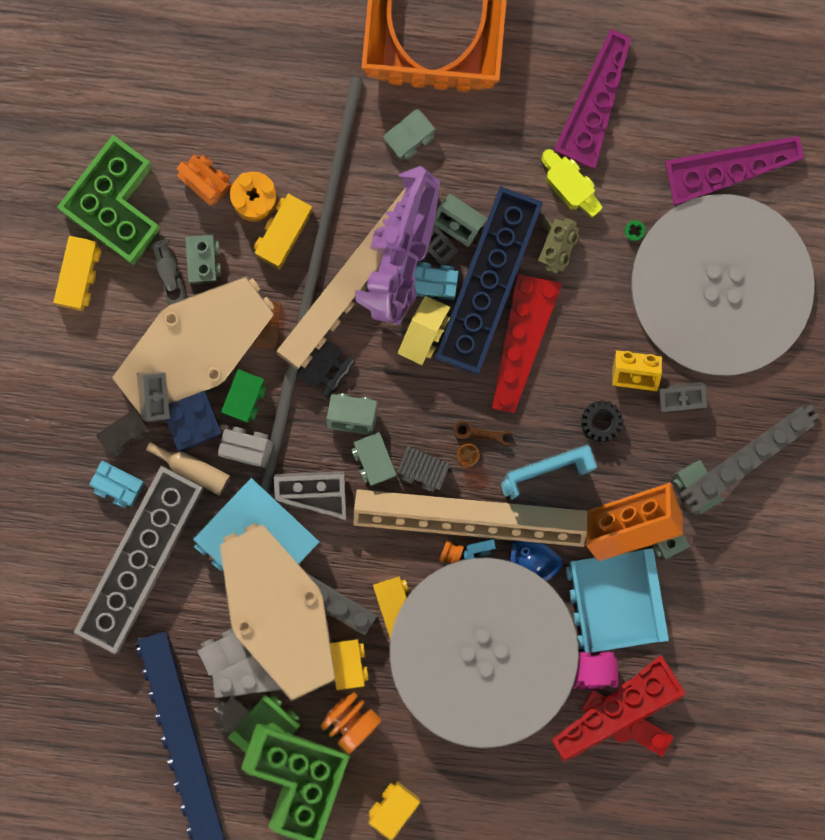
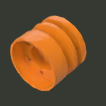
M355 692L342 698L326 714L320 726L323 731L330 724L335 727L328 734L330 737L338 732L342 734L337 744L348 755L382 721L372 709L363 715L359 712L365 703L363 700L355 707L351 704L358 696Z

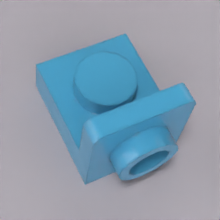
M494 539L467 545L466 551H463L464 560L474 559V553H477L478 557L492 554L491 550L496 549Z

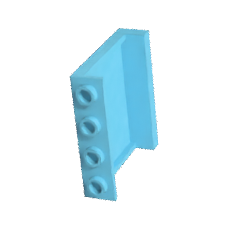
M589 445L507 473L501 484L504 496H509L510 500H513L519 495L515 483L573 463L576 465L579 476L588 474L597 468Z
M252 478L193 539L197 543L194 547L204 556L208 553L214 558L211 563L221 572L223 571L220 544L224 543L223 538L233 533H236L237 536L246 533L244 528L255 523L258 526L264 525L298 564L319 543L310 532Z
M653 549L628 552L599 562L596 558L569 562L570 567H566L568 581L572 580L573 590H570V598L572 604L576 603L577 613H573L575 626L580 627L581 636H577L579 650L583 649L584 652L592 653L669 641Z

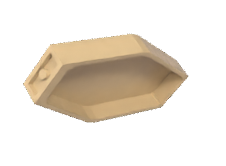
M247 276L170 304L160 312L112 377L140 415L138 372L153 373V371H160L166 373L168 404L216 387L225 381L274 315L272 311L275 308L267 296L263 299L258 291L261 288L253 278L250 280Z
M255 523L244 528L246 533L239 536L233 533L223 538L224 543L220 544L232 629L240 642L292 700L335 680L323 596L319 587L264 525L258 526Z

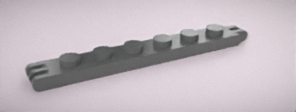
M812 404L807 408H804L803 405L680 492L678 494L680 498L685 497L687 494L690 496L684 501L686 506L693 501L695 503L689 509L690 513L692 514L815 426L813 421L820 415L818 412L811 416L808 414L814 409V406Z

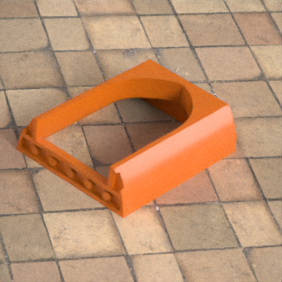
M368 0L361 68L367 77L375 78L379 81H389V84L397 86L402 85V83H411V86L423 88L425 85H433L435 89L440 90L455 87L458 91L469 92L470 89L494 88V85L500 79L507 0H483L481 22L471 45L455 61L436 70L426 69L416 63L400 45L392 24V0Z

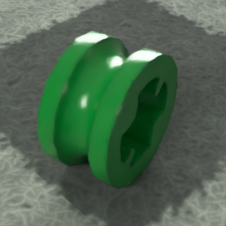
M638 220L630 221L625 226L624 234L627 239L638 241L645 234V226ZM631 225L640 227L641 231L638 233L641 234L638 237L635 234L632 236L629 234L631 230L629 227Z

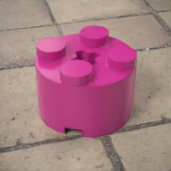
M588 652L578 653L577 671L572 688L575 689L578 687V684L579 689H606L605 685L611 684L612 688L618 687L617 658L614 657V652H602L594 657H591V653Z

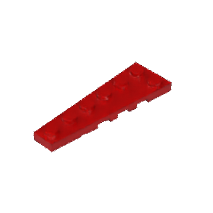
M517 274L492 404L493 410L515 413L562 283Z
M661 655L642 669L633 679L624 683L615 693L606 697L597 707L588 711L580 720L575 721L552 739V744L562 761L566 762L685 697L686 693Z

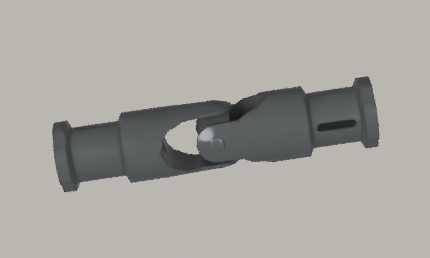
M165 239L152 243L150 249L154 251L157 260V271L164 281L163 288L168 305L188 297L183 282L179 278L176 260L170 252V241ZM181 290L179 298L173 300L170 292Z

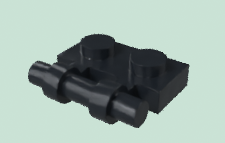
M326 340L319 350L316 349L311 355L313 358L305 368L301 369L297 377L314 389H317L322 382L326 385L322 394L329 398L333 392L339 389V383L344 376L349 375L352 371L351 367L355 360L348 356L343 363L340 362L338 358L343 352ZM334 366L338 370L332 379H329L326 375Z

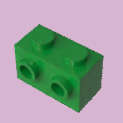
M238 369L221 413L249 424L250 419L255 420L259 407H256L259 398L263 399L267 386L264 385L265 380Z

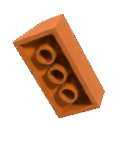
M670 483L586 510V546L598 562L683 535V518Z

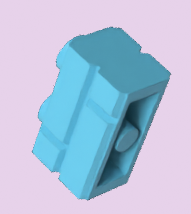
M418 262L413 276L416 278L414 285L416 296L425 297L426 295L430 298L454 301L458 271H454L452 266L441 265L440 269L431 268L430 263Z
M101 461L89 485L94 488L93 493L103 498L109 495L115 498L113 503L126 508L127 505L134 506L145 482Z

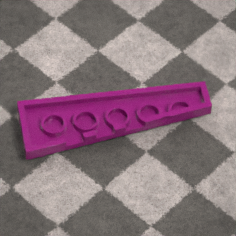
M610 29L554 148L555 153L572 159L591 170L595 169L630 45V37Z
M800 136L666 160L665 167L673 206L803 160L804 155Z

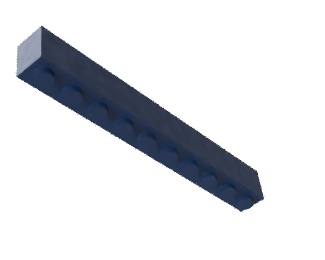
M168 632L138 639L139 645H136L139 659L143 658L144 660L143 675L145 681H150L151 690H148L152 704L156 703L158 710L155 713L158 726L162 725L164 735H161L162 743L165 749H169L171 756L167 758L171 772L175 771L177 780H174V786L177 794L181 793L183 803H180L183 816H187L190 825L187 826L188 836L190 840H226Z

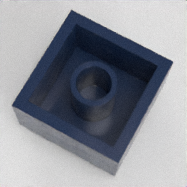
M205 390L169 404L170 419H166L179 452L223 436Z

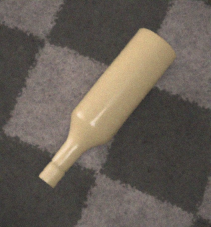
M151 442L146 448V451L165 460L174 473L219 496L230 479V475L186 452H170Z

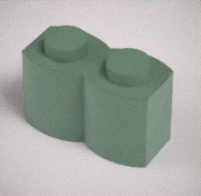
M417 108L383 136V140L400 161L404 158L408 160L417 153L416 148L423 143L425 146L435 138L433 134L436 132V129Z

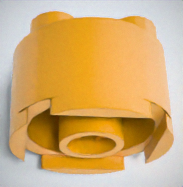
M260 172L242 173L234 181L230 190V198L235 211L241 218L247 221H261L273 214L276 209L278 197L275 186L269 177ZM257 193L259 198H255L254 201H251L249 195Z

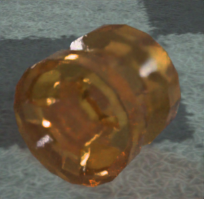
M471 443L463 444L457 451V461L464 467L474 466L480 457L479 449Z

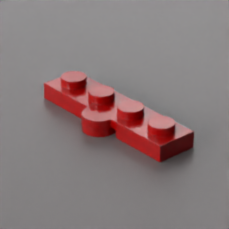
M592 689L581 710L587 713L602 703L606 697ZM644 719L613 735L617 742L624 743L631 738L662 757L674 737Z

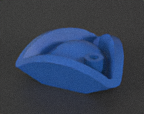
M513 540L511 549L512 563L525 567L545 581L551 579L562 568V559L546 545L537 542Z

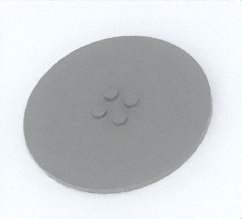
M716 194L686 201L667 212L654 224L645 236L636 254L631 277V291L639 323L659 351L675 363L689 370L713 376H732L760 369L780 357L792 346L803 331L813 305L815 282L808 251L801 237L785 218L756 200L737 195Z
M475 558L452 563L437 570L424 579L411 592L402 605L394 623L390 643V663L394 682L402 700L414 717L425 727L440 737L457 744L480 748L497 747L520 741L532 735L557 714L568 697L575 679L578 663V642L575 627L567 607L560 596L545 580L525 567L512 562L491 558Z

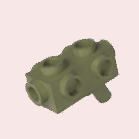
M564 218L563 221L554 219L553 223L548 219L542 221L541 226L548 231L538 261L545 265V270L557 274L558 271L563 272L564 268L569 264L571 250L578 241L579 229L576 228L577 222L568 218Z

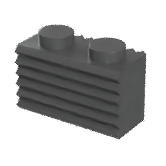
M407 447L397 473L401 474L399 479L411 484L415 480L422 483V489L434 493L435 489L440 490L450 464Z

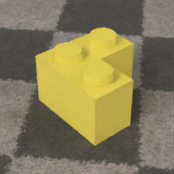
M425 295L411 320L397 354L420 365H423L426 357L431 359L436 349L433 342L439 341L450 320V317L447 316L450 307Z

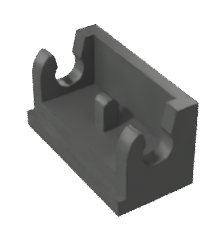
M153 371V373L138 372L137 381L141 419L147 422L170 419L166 373L160 371Z
M702 382L659 386L658 392L656 391L659 396L658 407L661 409V412L707 408L706 385Z

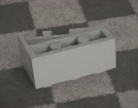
M344 471L275 474L274 489L276 501L346 520Z
M253 655L212 674L215 698L282 689Z

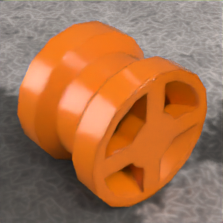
M447 540L439 561L442 563L449 562L450 564L459 562L464 546H455L451 541Z

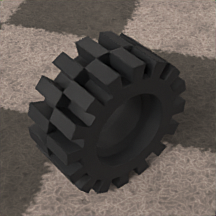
M595 401L584 410L581 416L583 433L590 440L598 443L608 442L614 439L622 430V424L624 423L622 419L623 414L619 411L618 406L613 405L610 401ZM605 413L610 417L611 424L608 429L598 430L594 426L593 419L596 414Z

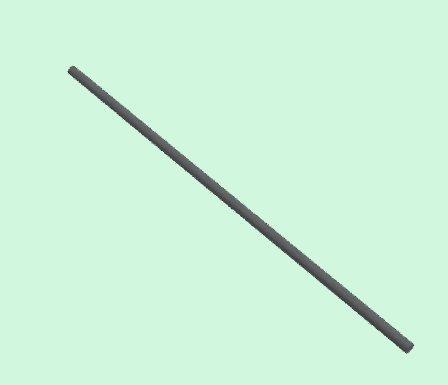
M353 76L351 80L297 324L313 305L363 79ZM289 363L287 364L270 441H273V448L268 467L263 470L260 487L269 495L298 372Z

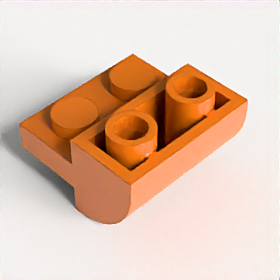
M193 155L188 162H181L176 168L179 171L177 177L207 204L212 206L232 187V184L228 181L230 177L222 170L217 171L212 167L213 162L205 155Z

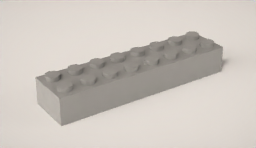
M162 466L160 467L74 630L75 634L114 654L120 652L205 488Z

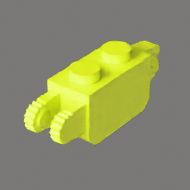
M550 149L544 150L541 162H543L548 170L546 176L547 184L569 209L580 208L591 218L598 214L603 207L594 195L595 185L591 179L580 174V168L574 160H568L566 157L561 159L554 151Z

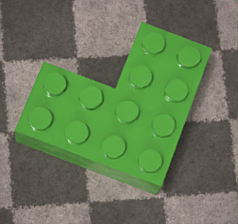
M112 135L57 208L61 213L132 266L137 263L161 231L156 223L126 202L153 168L151 163L116 136Z
M257 724L241 769L248 774L283 784L268 826L275 833L298 840H321L350 755L341 750Z

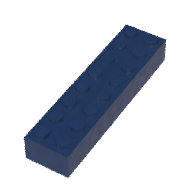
M501 186L499 187L435 361L475 376L479 375L542 207V201Z

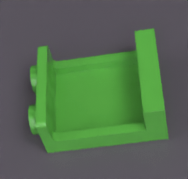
M265 694L228 738L247 753L257 724L293 735L301 725L298 722L300 717L291 709L288 712L281 707L283 702L274 694L271 696Z

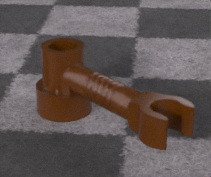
M459 421L453 427L454 436L461 440L468 437H477L500 442L503 446L511 445V443L503 441V435H512L511 431L494 432L472 428L471 424L467 421ZM459 427L464 428L465 433L463 435L458 432Z

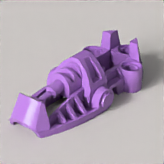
M422 166L399 174L406 191L401 202H397L394 211H387L386 215L389 218L383 220L385 226L374 231L370 249L383 254L379 272L373 271L368 279L369 292L355 290L356 302L371 310L373 319L396 325L402 322L410 306L415 301L416 288L414 285L416 278L413 276L417 262L423 260L427 254L437 210L440 180Z

